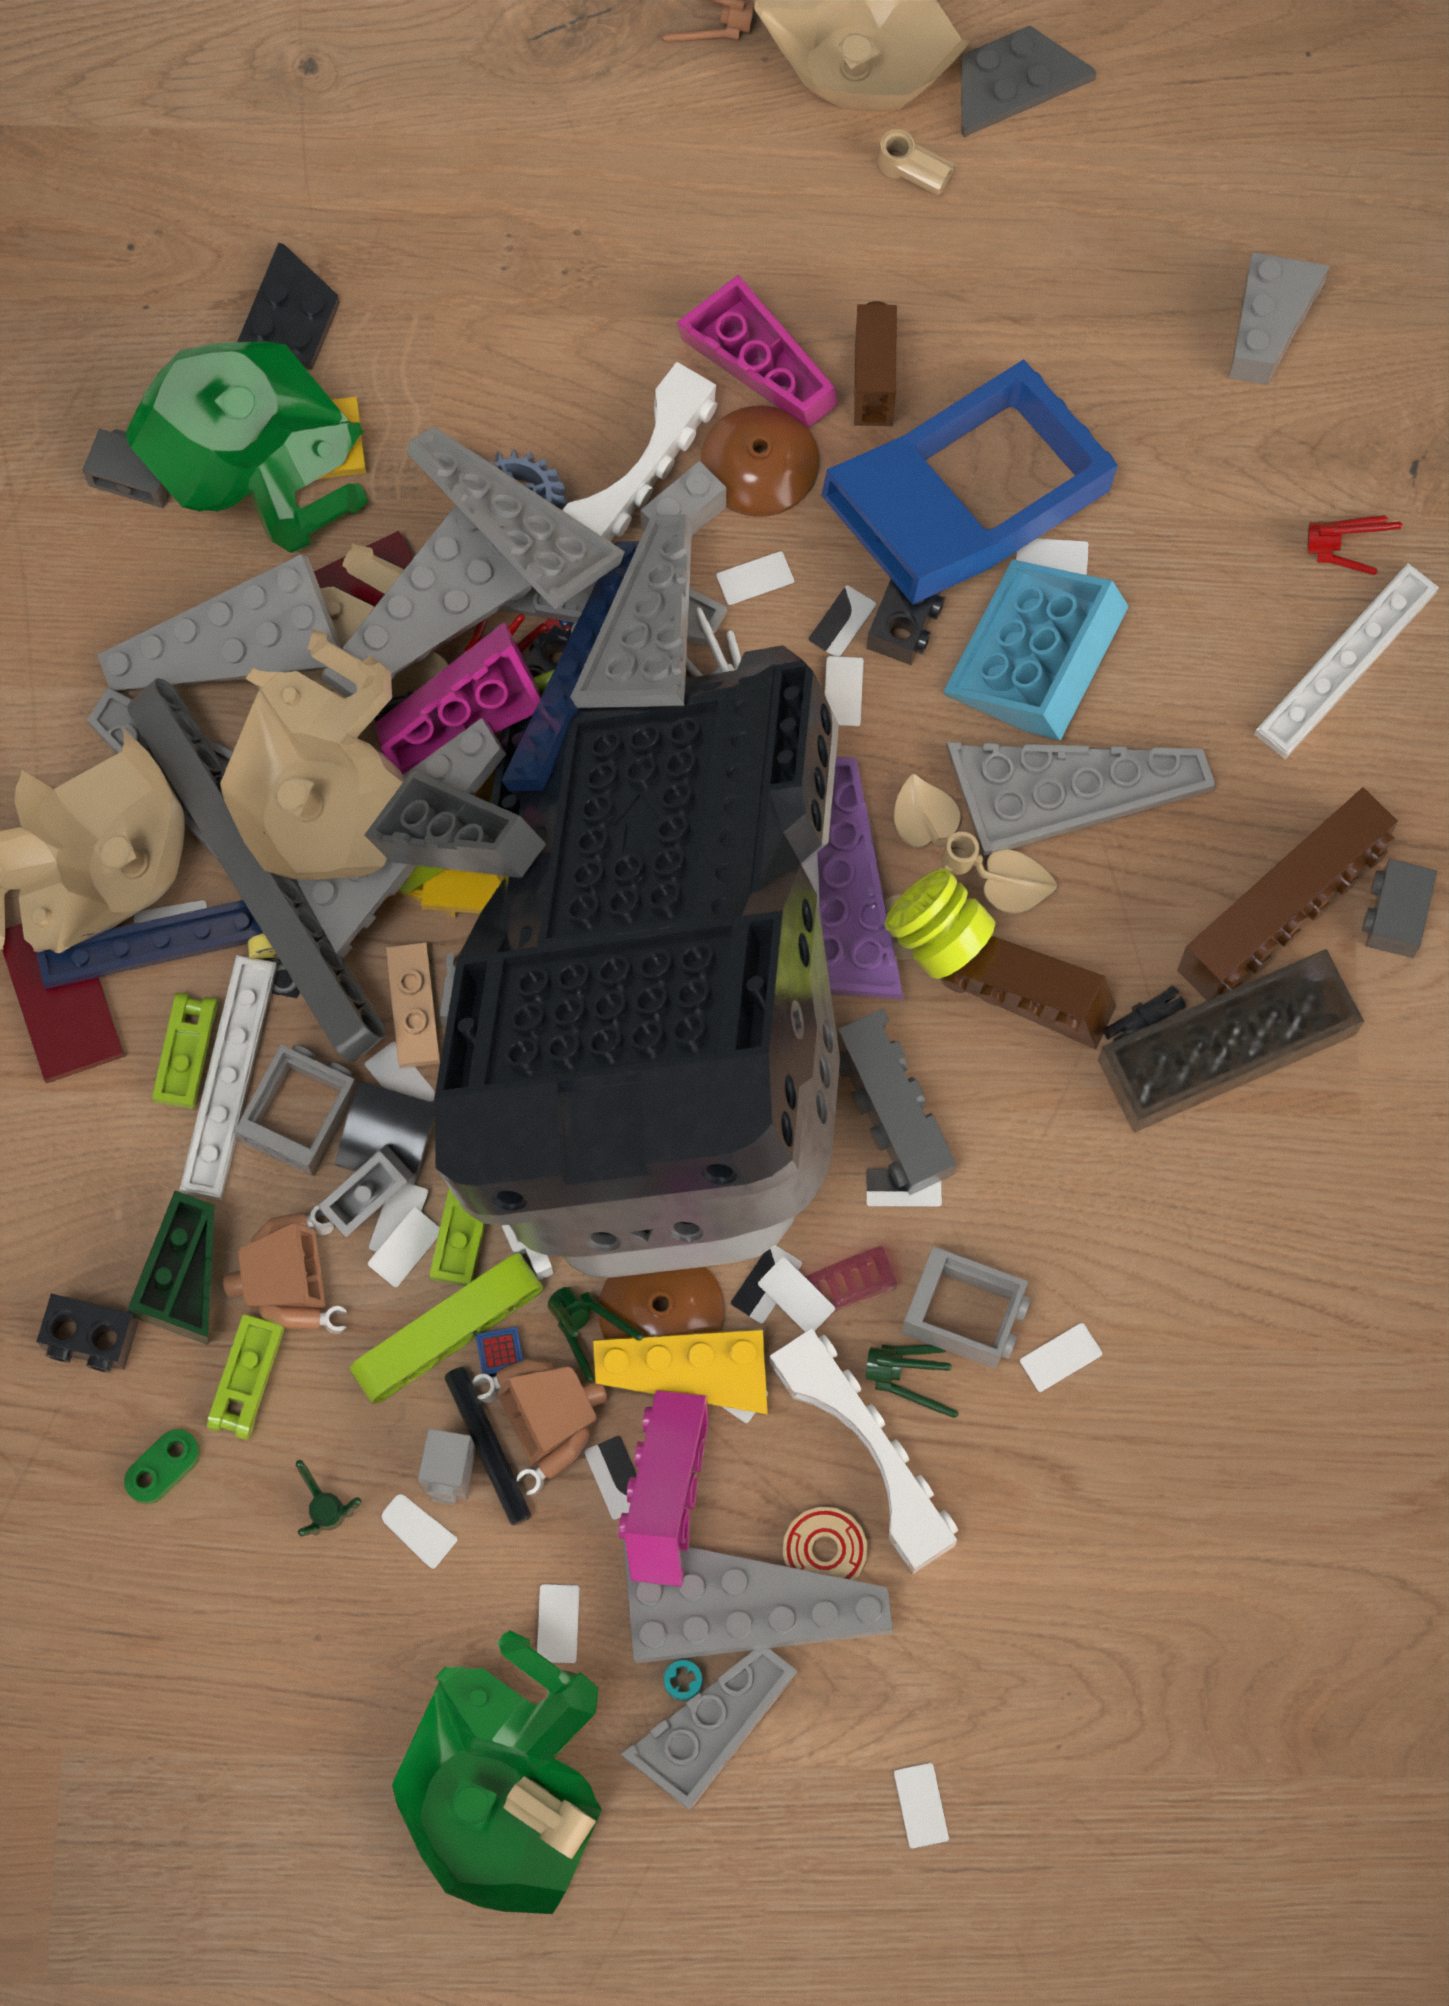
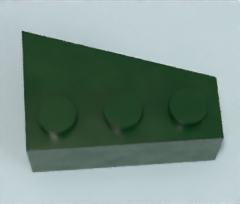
M174 1191L128 1306V1312L132 1313L136 1319L206 1345L209 1329L214 1225L213 1204Z

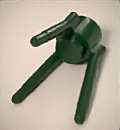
M563 1287L554 1292L549 1298L548 1309L558 1321V1327L564 1333L586 1380L590 1383L595 1380V1377L576 1338L578 1336V1329L585 1326L589 1320V1310L594 1311L635 1340L641 1341L643 1339V1335L596 1302L589 1292L579 1295L575 1288Z
M882 1344V1348L870 1346L865 1379L876 1381L875 1390L891 1392L952 1418L958 1416V1412L955 1409L892 1383V1380L900 1381L902 1368L950 1371L952 1365L948 1362L903 1358V1355L944 1353L946 1350L932 1345L891 1346Z
M302 1460L296 1461V1467L314 1497L309 1505V1515L313 1522L311 1525L300 1528L298 1530L299 1536L303 1537L311 1534L316 1536L321 1530L330 1531L336 1529L342 1524L345 1517L353 1516L354 1510L361 1504L359 1497H355L347 1505H343L337 1496L331 1493H322Z

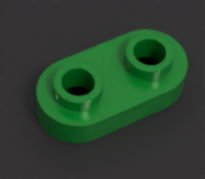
M174 1429L164 1433L128 1468L124 1477V1486L129 1496L136 1502L147 1505L160 1501L196 1466L200 1457L198 1442L190 1433L184 1430ZM177 1443L182 1444L184 1447L183 1453L179 1457H171L169 1454L171 1446ZM151 1474L153 1478L152 1483L145 1488L139 1487L138 1480L140 1476Z

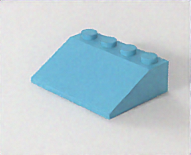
M1012 559L943 692L952 699L1025 732L1061 740L1129 606L1112 580Z

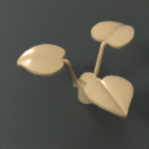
M912 774L906 780L898 794L893 815L895 830L906 844L913 848H922L932 841L936 847L945 846L941 861L944 869H949L952 874H965L972 866H975L978 875L983 879H987L983 888L985 899L994 909L1001 913L1009 915L1025 913L1055 892L1058 885L1051 874L1038 862L1015 850L1006 849L993 852L987 860L986 871L982 864L983 857L978 855L979 843L977 839L967 832L956 833L961 815L958 805L951 796L925 782L915 774ZM902 894L893 895L885 899L887 913ZM892 937L896 959H912L913 948H903L898 942V937Z

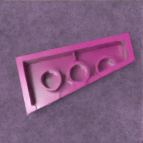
M739 275L735 276L676 322L682 341L779 409L796 418L807 428L811 427L839 405L835 387Z
M504 622L375 723L379 744L384 755L403 775L481 718L489 724L493 733L533 715L542 696L528 665Z
M656 1390L652 1407L645 1408L643 1416V1432H646L645 1441H638L636 1446L635 1467H638L636 1477L629 1478L627 1486V1502L630 1503L629 1512L621 1514L618 1531L619 1539H625L631 1581L682 1587L684 1570L681 1565L680 1551L688 1552L690 1532H688L690 1522L689 1509H695L697 1497V1474L692 1473V1471L701 1472L709 1423L707 1399L704 1395Z

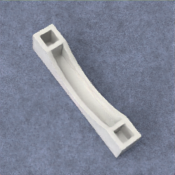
M676 362L655 389V428L650 443L638 463L622 479L609 488L588 498L569 502L562 511L609 542H611L615 535L618 537L622 536L631 522L632 517L630 515L637 506L643 508L652 495L653 485L659 478L664 480L674 466V458L680 450L686 451L690 447L696 436L695 430L701 422L708 423L714 415L718 405L715 402L716 384Z
M811 1328L770 1355L769 1364L793 1399L814 1405L835 1416L850 1428L867 1447L881 1472L888 1495L890 1513L889 1541L911 1573L914 1574L956 1545L957 1539L954 1534L958 1532V1528L945 1510L938 1512L930 1501L934 1494L926 1480L920 1474L916 1477L912 1475L905 1464L910 1459L902 1445L896 1439L891 1442L888 1440L881 1429L885 1426V1422L877 1409L872 1404L867 1407L864 1405L857 1394L861 1391V1387L853 1374L848 1369L843 1372L840 1370L833 1359L837 1356V1352L829 1339L824 1334L818 1338Z

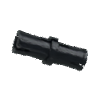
M1170 986L1147 1003L1142 1004L1139 1002L1132 1006L1131 1013L1104 1027L1103 1033L1107 1040L1122 1032L1110 1043L1111 1047L1116 1051L1120 1050L1122 1046L1144 1032L1147 1034L1154 1032L1157 1029V1024L1176 1012L1185 1009L1186 1004L1182 996L1166 1004L1174 999L1179 991L1174 986Z

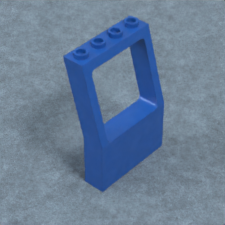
M1023 359L904 436L827 469L821 496L913 605L992 568L1109 492L1118 464L1114 461L1112 455L1105 451L1095 440L1089 429L1081 424L1071 413L1065 402L1058 398L1047 386L1042 376L1035 372ZM1013 407L1020 412L1075 476L995 528L985 529L925 460L1004 409Z

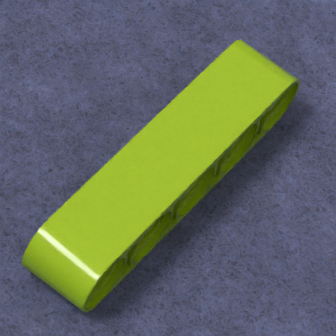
M520 1253L511 1255L362 1355L349 1367V1371L371 1404H378L476 1338L475 1334L486 1332L526 1305L542 1292L544 1286Z

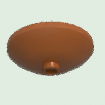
M749 406L727 414L712 427L703 443L701 463L726 487V507L747 516L766 517L783 513L796 506L806 497L817 477L819 457L817 445L811 432L796 418L779 408ZM761 445L767 450L763 453H757L753 448Z
M706 1267L614 1278L608 1277L599 1299V1304L630 1324L643 1336L721 1331L724 1321L723 1296L716 1279ZM657 1299H664L668 1302L669 1306L665 1311L658 1312L653 1308V1303ZM598 1315L604 1339L631 1337Z

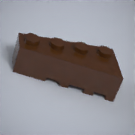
M992 935L985 946L966 965L951 975L941 978L942 984L955 992L964 993L966 991L991 1005L1004 1008L1095 1050L1104 1034L1103 1028L1108 1025L1116 1008L1104 975Z

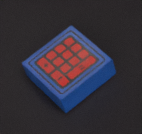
M517 1327L475 1334L482 1374H487L490 1377L496 1376L497 1371L523 1360Z

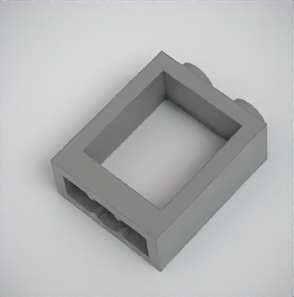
M281 1044L234 1132L241 1143L313 1176L352 1104L357 1084L355 1079L352 1078L353 1073L347 1068L333 1062L328 1067L315 1061L316 1055L301 1046L294 1045L293 1049H290ZM290 1069L340 1092L310 1149L260 1125Z
M933 1246L906 1315L901 1334L997 1369L1001 1356L1009 1359L1018 1335L1010 1333L1014 1320L1023 1321L1029 1307L1031 1297L1024 1295L1028 1281ZM941 1275L1010 1299L993 1348L924 1322Z

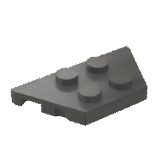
M1030 25L962 54L961 133L963 137H966L1095 80L1096 72L1093 67Z

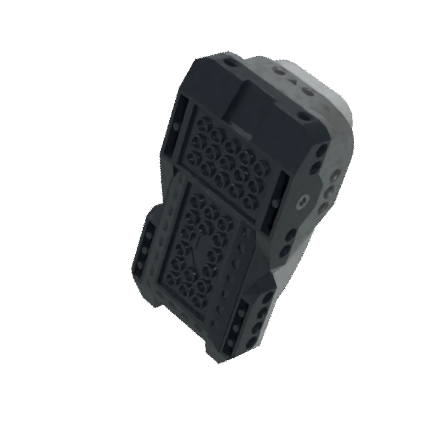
M784 645L744 652L737 670L685 679L684 706L579 708L569 722L555 761L556 766L544 791H508L502 781L533 715L502 729L500 744L506 756L496 767L491 804L521 816L546 845L522 878L496 875L501 883L481 911L457 958L434 1096L435 1166L461 1206L472 1217L485 1224L509 1225L521 1243L528 1249L544 1255L563 1256L571 1267L588 1276L614 1278L733 1264L759 1257L778 1244L793 1224L795 1216L804 1210L814 1199L830 1167L840 1055L819 912L817 852L828 843L839 724L814 671Z

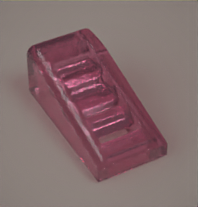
M882 1245L805 1276L821 1294L819 1282L826 1280L833 1300L830 1302L835 1306L834 1312L893 1291L897 1285ZM871 1263L875 1264L881 1279L875 1283L867 1267ZM852 1270H859L865 1287L857 1289L851 1273ZM841 1274L849 1294L844 1296L841 1295L835 1279L836 1276Z

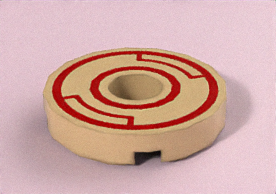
M817 1507L804 1511L791 1522L783 1538L782 1557L786 1567L856 1580L866 1564L867 1541L862 1527L850 1514L838 1508ZM820 1539L833 1541L837 1547L836 1556L827 1562L818 1560L812 1552L815 1542Z

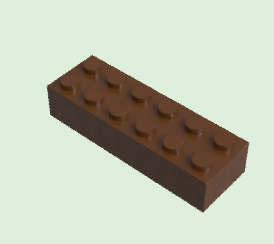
M1362 787L1192 940L1185 948L1177 971L1211 1005L1220 997L1225 1001L1228 1000L1243 985L1241 980L1250 970L1256 974L1272 959L1270 954L1279 943L1283 947L1288 946L1302 931L1300 927L1308 917L1312 921L1319 918L1331 905L1328 901L1337 891L1342 895L1345 894L1359 880L1360 877L1357 875L1366 865L1372 869L1387 855L1388 851L1386 849L1395 840L1392 833L1398 820Z

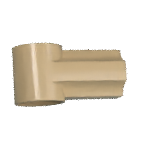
M892 129L886 132L881 139L877 162L878 168L885 176L890 178L903 177L937 196L943 192L954 171V163L915 144L912 136L907 131L901 129ZM896 150L904 155L901 157H895L890 155L888 152Z
M525 1776L513 1786L503 1807L541 1834L540 1838L571 1859L596 1823L595 1819L565 1799L563 1801L559 1800L549 1793L548 1790Z

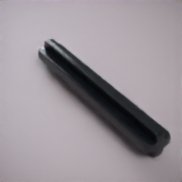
M459 1367L445 1374V1381L510 1524H521L531 1517L527 1503L482 1404L477 1398V1393L466 1369Z

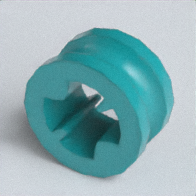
M678 1660L671 1663L666 1669L664 1687L673 1699L689 1701L701 1690L702 1674L693 1662ZM687 1669V1675L691 1672L694 1674L696 1681L689 1683L690 1691L679 1692V1686L675 1689L672 1687L670 1680L677 1678V1670Z

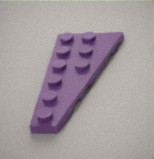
M836 757L828 843L817 852L819 912L831 994L904 1000L892 935L884 926L888 913L859 764L856 758Z

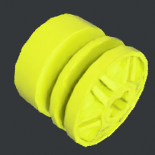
M944 868L928 873L909 887L893 904L884 922L886 930L892 937H898V942L903 948H913L912 956L914 960L931 978L935 979L951 975L974 958L988 942L996 924L994 918L976 899H966L968 892L964 885L957 883L952 872Z

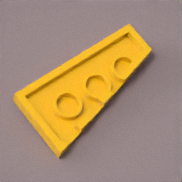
M761 1328L643 1336L641 1341H637L632 1337L592 1339L596 1384L655 1394L657 1390L706 1396L707 1404L768 1415L763 1330Z

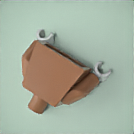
M318 1206L314 1207L311 1215L308 1216L301 1212L269 1219L252 1237L251 1243L240 1248L238 1252L240 1271L224 1276L223 1286L227 1296L231 1299L244 1296V1303L247 1307L259 1310L262 1318L286 1328L318 1329L319 1325H324L330 1333L340 1334L344 1332L347 1327H336L329 1321V1317L332 1314H347L343 1307L334 1306L326 1313H320L318 1309L326 1307L316 1234L327 1235L331 1233L334 1229V1224L332 1222L321 1224L316 1221L317 1217L326 1216Z
M524 1359L497 1371L496 1377L492 1378L487 1374L477 1375L473 1380V1385L478 1387L484 1383H490V1390L486 1394L479 1395L477 1398L481 1402L491 1403L499 1397L530 1464L533 1465L538 1462L539 1467L536 1470L525 1469L517 1475L516 1479L517 1482H520L527 1475H534L536 1486L529 1490L526 1495H535L542 1490L546 1477L552 1479L575 1462L590 1438L588 1428L596 1421V1414L592 1407L606 1402L607 1395L604 1386L596 1384L595 1380L592 1383L586 1382L581 1384L574 1369L569 1366L558 1368L553 1363Z

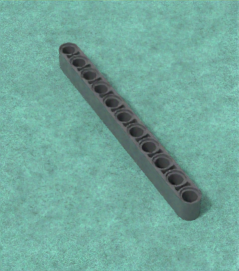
M155 679L127 705V711L333 1047L346 1060L351 1062L357 1061L385 1037L386 1029L344 959L336 954L294 879L264 871L244 843L222 794L220 783L226 769L175 688L163 679Z

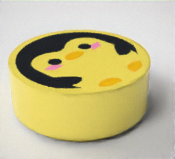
M264 933L252 937L247 942L250 959L254 958L265 961L279 959Z

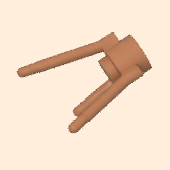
M708 0L723 5L720 23L727 24V28L663 34L662 40L667 42L723 37L739 39L740 31L750 32L755 2L747 0Z

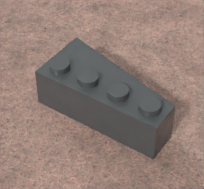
M414 769L364 835L390 862L518 878L523 877L546 845L521 816Z
M884 1008L838 1029L839 1074L843 1079L846 1077L850 1078L855 1088L851 1095L860 1114L868 1113L874 1127L870 1128V1133L877 1148L880 1151L886 1149L893 1162L888 1167L898 1187L905 1185L909 1195H912L953 1176L957 1164L932 1113L925 1115L922 1110L927 1105L917 1079L915 1080L913 1077L907 1079L904 1073L908 1071L904 1059L906 1055L899 1040L896 1042L894 1040L889 1041L885 1032V1026L890 1021Z

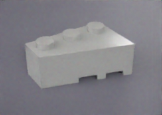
M1252 252L1246 274L1229 373L1230 379L1265 385L1269 383L1288 350L1293 337L1304 322L1316 297L1319 296L1323 289L1329 265Z

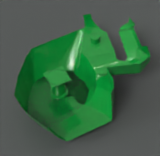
M273 342L214 343L180 350L153 379L126 430L125 435L130 448L183 508L198 512L205 510L218 512L233 507L250 494L267 538L290 553L310 545L309 536L311 533L347 512L355 514L369 501L366 499L364 490L357 482L356 484L348 483L303 508L295 505V491L342 465L346 460L348 452L353 448L358 437L364 434L359 422H350L285 344Z
M509 1630L503 1633L496 1644L500 1648L501 1655L547 1688L548 1697L534 1705L483 1668L470 1669L463 1666L447 1668L444 1666L435 1677L439 1681L393 1780L392 1788L397 1807L421 1858L446 1894L478 1907L502 1912L553 1914L567 1891L602 1812L591 1785L580 1772L555 1758L595 1715L599 1688L581 1672L577 1674L559 1669L530 1647L529 1638ZM524 1776L535 1781L559 1800L563 1801L565 1799L596 1820V1823L572 1859L551 1847L540 1838L541 1834L503 1808L509 1792Z

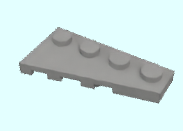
M769 1648L753 1650L722 1674L714 1684L701 1694L698 1693L690 1699L682 1709L666 1721H662L650 1731V1734L636 1745L630 1746L620 1755L690 1811L795 1677L797 1670Z

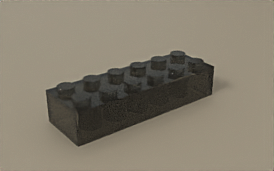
M1325 949L1102 1046L1098 1062L1133 1133L1351 1038L1357 1035L1364 1020L1328 950Z

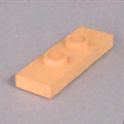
M427 943L386 947L399 1068L440 1064Z

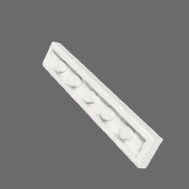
M1407 563L1256 729L1254 735L1282 758L1286 759L1431 600L1439 587Z
M236 955L179 1189L181 1193L222 1201L237 1140L234 1131L244 1111L278 968L276 962L250 959L249 957Z

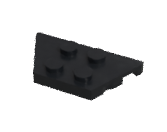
M278 242L237 342L285 344L305 369L311 370L315 365L340 304L339 296L287 246Z

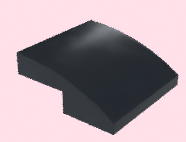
M359 1081L345 1123L335 1165L355 1172L386 1144L414 1174L407 1183L416 1185L427 1154L426 1146L435 1123L434 1103Z

